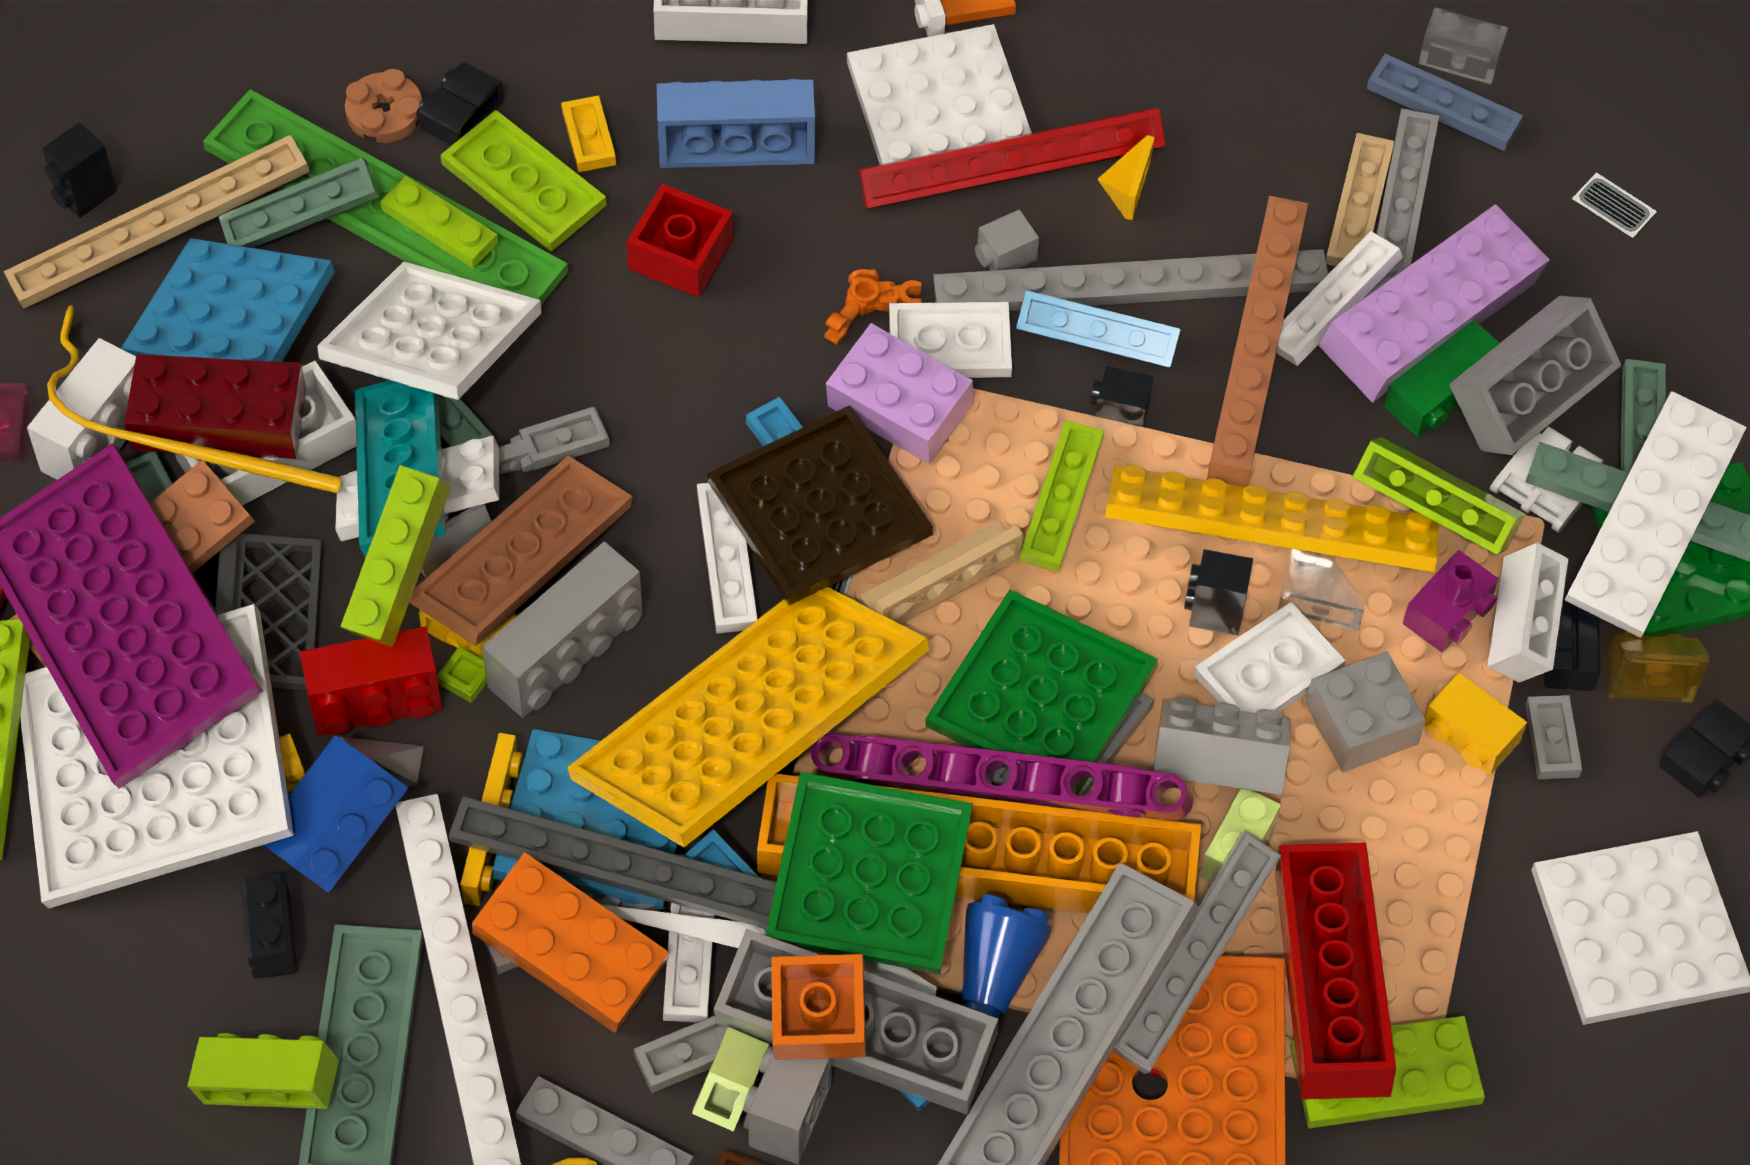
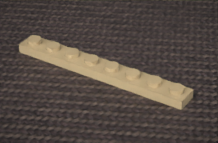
M289 135L3 272L21 307L25 309L309 173L308 164L292 136Z

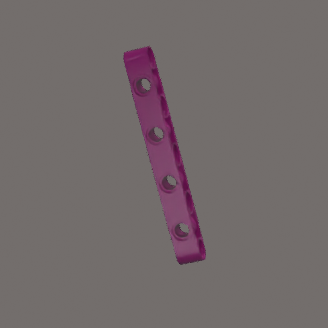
M825 734L811 748V759L814 765L828 777L875 786L1084 810L1133 818L1148 817L1164 820H1179L1186 817L1193 806V795L1179 776L1130 766L875 736L857 737L840 734ZM835 748H842L843 755L841 760L833 766H827L826 758L828 753ZM917 758H925L926 766L924 770L916 776H910L908 774L910 763ZM1000 768H1009L1010 776L1006 783L1000 786L992 785L991 778L993 773ZM1084 778L1095 779V786L1090 794L1086 796L1076 795V786L1080 780ZM1169 788L1181 789V797L1176 804L1172 806L1161 805V796L1165 790Z

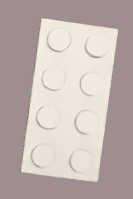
M494 436L472 439L463 444L441 449L443 481L451 487L444 506L445 514L499 500V447ZM357 470L347 475L339 476L341 477V484L337 494L335 530L341 541L359 537Z

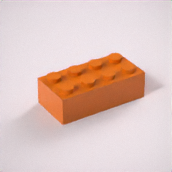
M525 852L472 922V934L615 1034L660 973L669 955L666 949Z

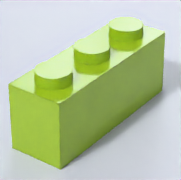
M220 1033L217 1037H199L187 1087L204 1105L328 1109L339 1059L324 1040L315 1036H301L299 1040H286L274 1035L262 1034L258 1036V1039L241 1038L230 1033Z

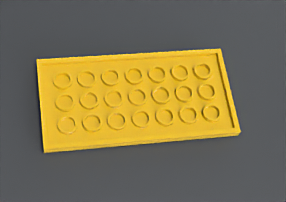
M829 587L790 606L783 599L569 765L567 769L570 778L575 783L682 847H686L930 651L927 638Z

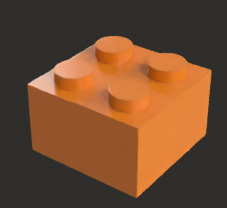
M863 954L771 957L772 1044L775 1060L866 1057Z

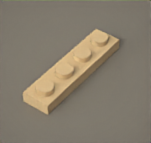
M1361 133L1356 134L1326 256L1327 265L1337 266L1370 231L1373 232L1395 141Z

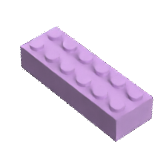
M1495 204L1333 320L1318 346L1373 403L1387 393L1388 387L1392 382L1473 320L1481 324L1533 286L1550 259Z

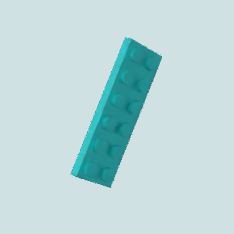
M392 380L355 390L359 546L365 557L367 556L399 465L443 480L438 394ZM444 508L433 538L446 535Z

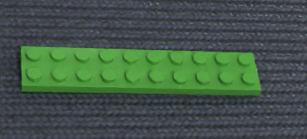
M251 89L203 140L205 151L230 164L291 135L306 160L310 172L275 188L277 191L363 157L368 162L379 197L327 219L407 263L539 299L541 305L568 274V263ZM407 176L497 233L498 244L472 269L382 211L380 201Z

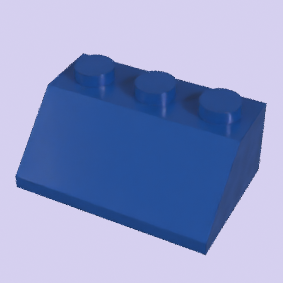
M335 735L288 796L294 836L264 844V846L329 893L407 791L408 787Z

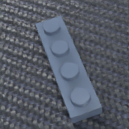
M1386 53L1368 79L1366 89L1414 111L1438 115L1439 122L1503 151L1507 149L1523 119V115Z

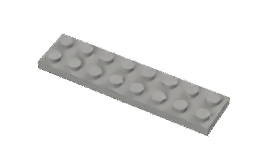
M1119 863L938 1165H1045L1113 1051L1114 1046L1122 1036L1197 910L1198 906L1195 901Z

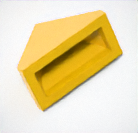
M1147 135L1098 178V181L1125 219L1133 220L1152 160L1155 139L1153 136Z

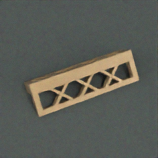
M998 520L860 595L859 603L902 624L1020 560L1023 533L1017 525L1005 530Z

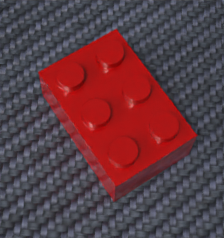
M427 626L398 632L393 647L365 638L300 651L317 736L324 734L341 735L349 729L368 725L371 727H381L393 720L408 717L416 719L425 718L433 712L442 711L437 674Z

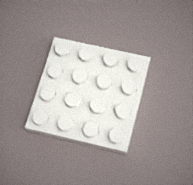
M994 24L847 53V64L879 164L1031 133Z
M403 262L317 346L319 359L459 400L541 314V302L539 299Z
M1698 831L1545 860L1533 864L1531 871L1583 1025L1750 992V975Z

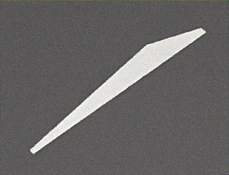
M602 905L624 920L739 948L746 929L763 935L766 934L767 930L737 921ZM808 950V951H810V952H813V953H816V954H819V955H833V954H828V953H822V952H817V951ZM863 960L864 971L933 996L936 995V986L907 968Z

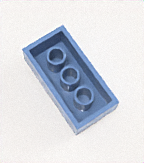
M813 79L657 83L660 168L814 164L815 108Z

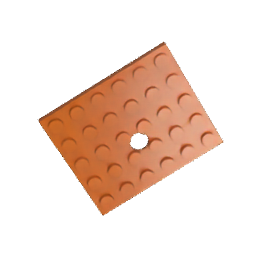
M1219 957L1152 1068L1159 1071L1160 1075L1167 1081V1090L1160 1098L1146 1100L1138 1096L1133 1089L1132 1080L1140 1070L1114 1052H1111L1059 1140V1165H1285L1284 958Z

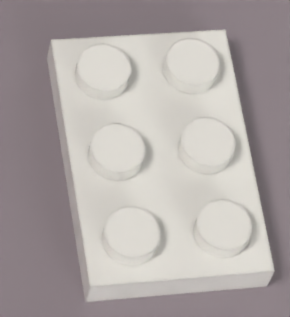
M1008 302L889 303V328L891 335L968 378L1011 377L1012 358Z
M1290 602L1195 666L1193 675L1218 703L1235 705L1240 708V711L1257 713L1258 710L1267 709L1280 713L1308 693L1311 679L1343 668L1346 660L1302 612Z

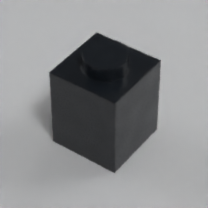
M1106 366L1103 380H1095L1090 399V404L1097 405L1096 417L1143 427L1154 376Z

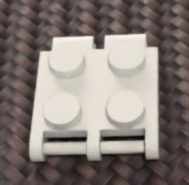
M1548 426L1542 434L1538 433L1517 451L1490 486V490L1496 494L1502 492L1521 504L1520 509L1524 512L1529 513L1532 511L1553 524L1551 529L1559 533L1583 503L1525 482L1539 442L1570 452L1569 449L1573 441ZM1580 445L1573 452L1600 463L1604 461Z

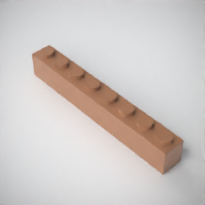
M1269 196L1207 479L1216 478L1230 485L1248 486L1308 203Z

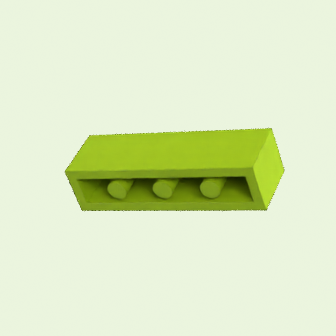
M1383 437L1370 441L1352 476L1496 555L1508 549L1526 515Z
M399 465L340 627L366 639L390 647L394 646L451 489L443 480Z

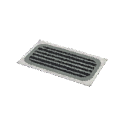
M1597 172L1572 198L1632 238L1657 212Z

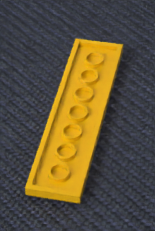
M1114 465L1105 518L1435 572L1438 558L1439 523L1418 512L1405 514L1393 512L1378 505L1363 507L1351 505L1341 499L1321 500L1309 498L1300 492H1288L1285 494L1267 491V489L1258 485L1241 487L1227 484L1216 478L1201 480L1188 478L1179 472L1158 473L1146 471L1137 465H1126L1123 467Z

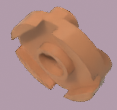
M388 69L385 72L367 75L357 82L349 84L346 89L345 112L347 122L352 131L364 138L365 134L369 137H375L376 142L379 143L399 141L409 136L417 127L416 122L419 119L418 108L422 101L421 93L418 87L410 79L405 78L404 73L398 69ZM381 103L390 104V110L386 112L381 108H374Z

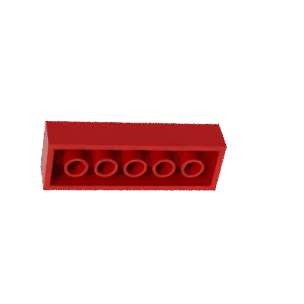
M1363 842L1279 845L1278 853L1281 857L1276 864L1275 877L1301 1100L1391 1097L1396 1073V1062L1367 844Z

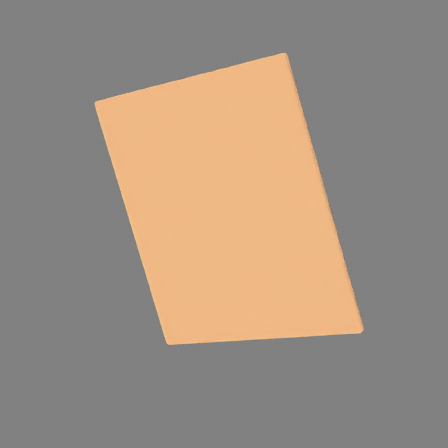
M973 388V405L930 464L895 444L892 445L889 455V463L932 524L933 535L854 573L847 597L859 603L860 595L998 520L1005 530L1015 525L1019 527L1023 533V547L1064 422L1068 420L1104 430V437L1060 572L1022 563L1018 560L902 623L901 625L926 637L930 651L826 734L857 737L875 736L966 747L927 728L925 718L1009 589L1158 659V668L1142 692L1154 700L1153 708L1110 764L1153 771L1163 699L1172 701L1174 697H1187L1197 701V705L1214 707L1218 702L1193 675L1195 666L1290 602L1302 612L1346 660L1344 667L1388 651L1424 718L1428 705L1458 673L1464 675L1508 708L1514 680L1487 667L1497 601L1484 617L1478 614L1471 621L1472 628L1462 642L1459 644L1452 642L1443 653L1403 625V620L1408 603L1458 550L1499 578L1494 595L1498 598L1504 556L1536 542L1541 544L1545 525L1542 519L1525 515L1508 549L1496 555L1439 524L1435 572H1428L1105 518L1114 465L1122 467L1137 465L1146 471L1158 473L1179 472L1188 478L1205 480L1208 476L1214 443ZM1258 453L1254 454L1248 485H1258L1264 487L1267 491L1285 494L1288 492H1300L1309 498L1321 500L1341 499L1351 505L1363 507L1378 505L1390 511L1405 514L1416 512L1353 478V475ZM1203 549L1253 558L1238 636L1189 626L1192 611L1184 609L1192 564L1201 565ZM1306 694L1280 712L1282 717L1290 718V748L1282 795L1254 791L1281 804L1276 827L1266 845L1278 853L1279 845L1366 842L1390 1025L1444 1019L1447 1014L1495 771L1488 775L1482 769L1470 766L1459 752L1446 743L1436 741L1427 729L1423 727L1418 745L1342 773L1305 704ZM812 745L797 757L792 776H799L800 772L828 777L814 765L811 759ZM835 748L828 753L826 758L827 766H833L841 760L843 755L842 748ZM917 758L913 760L909 765L908 774L910 776L920 774L926 766V759ZM1183 780L1193 795L1192 809L1186 817L1167 821L1201 824L1194 900L1197 904L1210 884L1209 881L1200 877L1205 853L1240 788ZM1095 783L1086 795L1090 794L1093 791ZM1169 788L1165 790L1161 796V805L1172 806L1180 800L1181 789ZM1275 865L1220 956L1284 958L1285 1076L1297 1079L1290 1051V1043L1294 1039ZM761 874L762 879L777 883V875ZM955 897L940 974L913 969L908 970L936 986L938 991L962 996L966 909L968 903L981 900ZM1007 904L1006 908L1022 913L1024 908H1031L1048 914L1050 917L1047 924L1051 927L1049 940L1008 1008L1028 1013L1031 1011L1061 961L1064 950L1068 949L1089 913Z

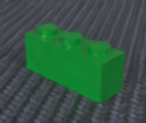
M1473 320L1392 382L1388 387L1384 407L1417 438L1429 428L1436 430L1446 421L1449 413L1459 406L1449 384L1500 343Z

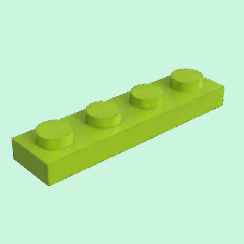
M1065 420L1020 553V562L1060 572L1103 441L1104 430Z

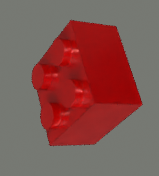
M661 184L627 240L628 269L700 297L734 239L733 211Z

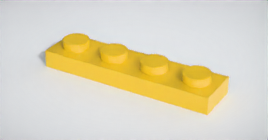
M498 734L482 802L510 809L514 796V790H510L512 778H519L523 765V753L517 750L516 735ZM472 847L469 848L460 884L463 904L481 906L484 891L491 892L494 883L493 866H491L494 853Z

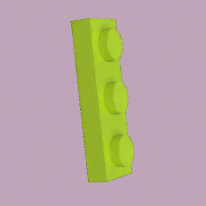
M407 176L380 201L382 211L472 269L498 244L497 233Z

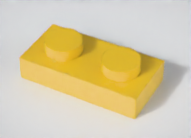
M599 95L562 102V114L578 173L615 166L616 155Z

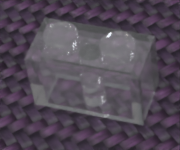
M1434 7L1424 36L1418 64L1492 84L1502 54L1508 27Z

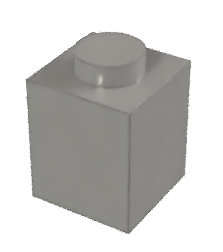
M1019 209L979 227L975 253L980 264L983 267L988 266L991 271L1019 269L1037 261L1039 237Z

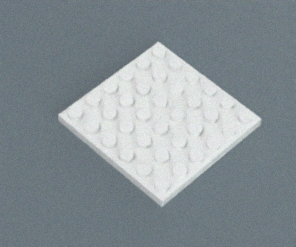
M254 604L219 614L218 616L264 692L120 789L111 782L48 668L45 667L25 674L20 719L41 902L48 909L294 836L261 615Z

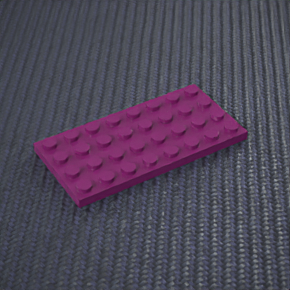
M113 443L0 518V585L111 782L118 789L264 692L122 454Z

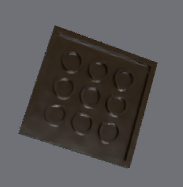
M850 405L707 473L709 485L789 606L933 535L932 524Z

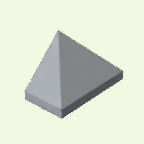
M340 736L342 740L374 761L404 785L417 787L425 751L424 746Z

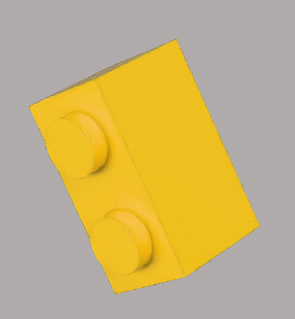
M1458 673L1428 705L1424 727L1436 741L1446 743L1459 752L1470 766L1480 768L1488 775H1491L1520 743L1527 722L1464 675Z

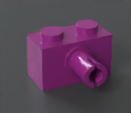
M1458 550L1408 603L1403 625L1443 653L1452 642L1459 644L1463 641L1472 628L1471 621L1478 614L1484 617L1492 609L1497 601V596L1494 595L1499 578Z

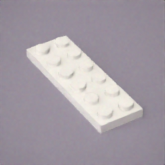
M1671 391L1565 601L1641 638L1747 427Z

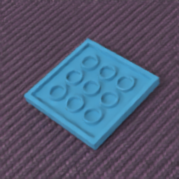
M190 238L121 349L134 356L136 354L282 362L335 273L332 261Z
M537 729L532 730L511 803V810L667 853L677 854L679 844L571 780L567 767L598 744L600 740ZM497 855L493 866V879L503 881L518 860ZM550 869L583 893L595 894L597 898H604L606 896L620 899V902L631 904L645 903L656 905L655 908H664V900Z

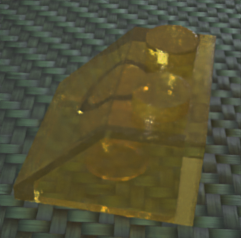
M1630 632L1614 634L1606 654L1609 698L1692 703L1709 665V654L1698 638H1684L1678 634H1669L1663 637L1642 635L1641 638Z

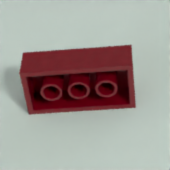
M136 354L124 421L125 429L131 432L252 457L296 459L307 391L302 364L297 362ZM129 441L131 450L169 452Z

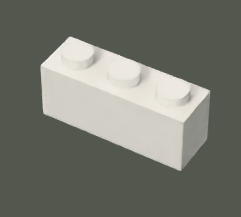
M1538 542L1504 556L1487 667L1519 683L1553 670L1568 565L1566 557Z

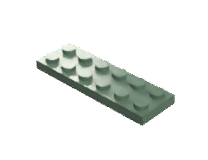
M335 924L318 1038L325 1041L327 1046L338 1057L339 1062L328 1109L307 1108L298 1165H392L422 952V930Z

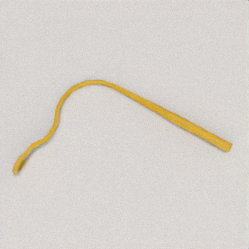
M68 306L60 333V341L71 354V360L68 366L53 373L47 383L49 400L64 416L85 428L109 436L228 468L338 494L341 477L244 454L112 428L88 420L67 408L57 397L56 384L59 379L70 374L79 362V351L69 341L74 306Z

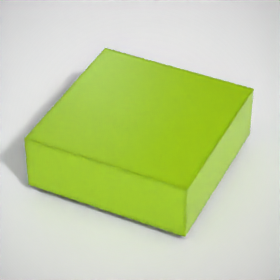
M459 646L437 674L438 684L472 703L487 684L484 659Z

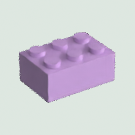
M870 323L826 382L828 407L838 411L850 405L865 428L930 464L973 405V380Z

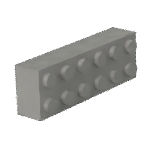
M746 929L714 1007L717 1025L726 1028L729 1026L772 1044L771 957L813 956L819 954ZM864 971L866 1057L832 1058V1066L967 1115L998 1035V1018Z

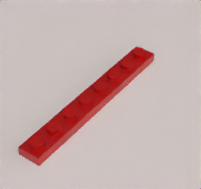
M1155 107L860 168L858 173L864 205L866 208H872L1121 156L1129 152L1147 135L1155 137L1153 149L1164 147L1166 144L1160 109Z

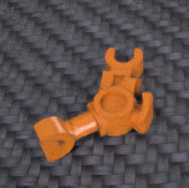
M875 269L855 270L848 276V282L851 285L847 290L845 306L839 313L834 312L827 319L825 325L829 327V330L824 334V338L838 345L847 334L850 324L858 315L864 316L875 310L889 312V303H921V299L908 297L911 295L920 296L921 282L910 280L902 285L895 286L894 282L880 281L879 274Z

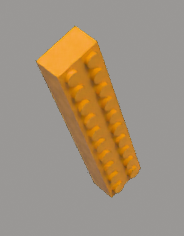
M775 774L768 780L757 847V873L778 876L799 776ZM886 787L973 803L955 897L981 900L983 894L1000 897L1006 900L1008 904L1090 913L1119 863H1122L1193 901L1195 900L1201 824L1151 818H1133L1100 812Z

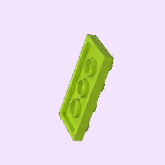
M497 110L440 155L441 164L550 252L607 206L604 194Z
M1465 1016L1391 1026L1396 1062V1073L1391 1097L1302 1100L1308 1129L1483 1104L1485 1095ZM1293 1039L1290 1043V1051L1299 1087L1296 1052Z

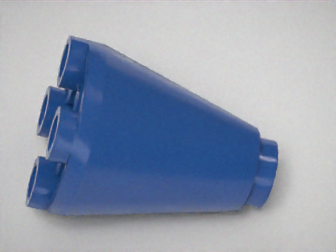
M983 894L981 901L968 903L966 909L962 1002L965 1003L967 1008L998 1018L999 1014H1004L1049 940L1051 927L1047 923L1050 916L1042 911L1031 908H1024L1023 913L1006 908L1008 904L1006 900L997 896Z

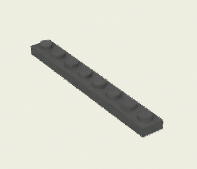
M462 797L449 833L451 842L519 860L525 852L547 868L767 929L776 882L468 797Z

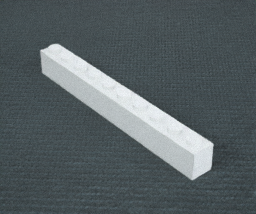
M438 794L398 802L395 806L473 1165H521Z

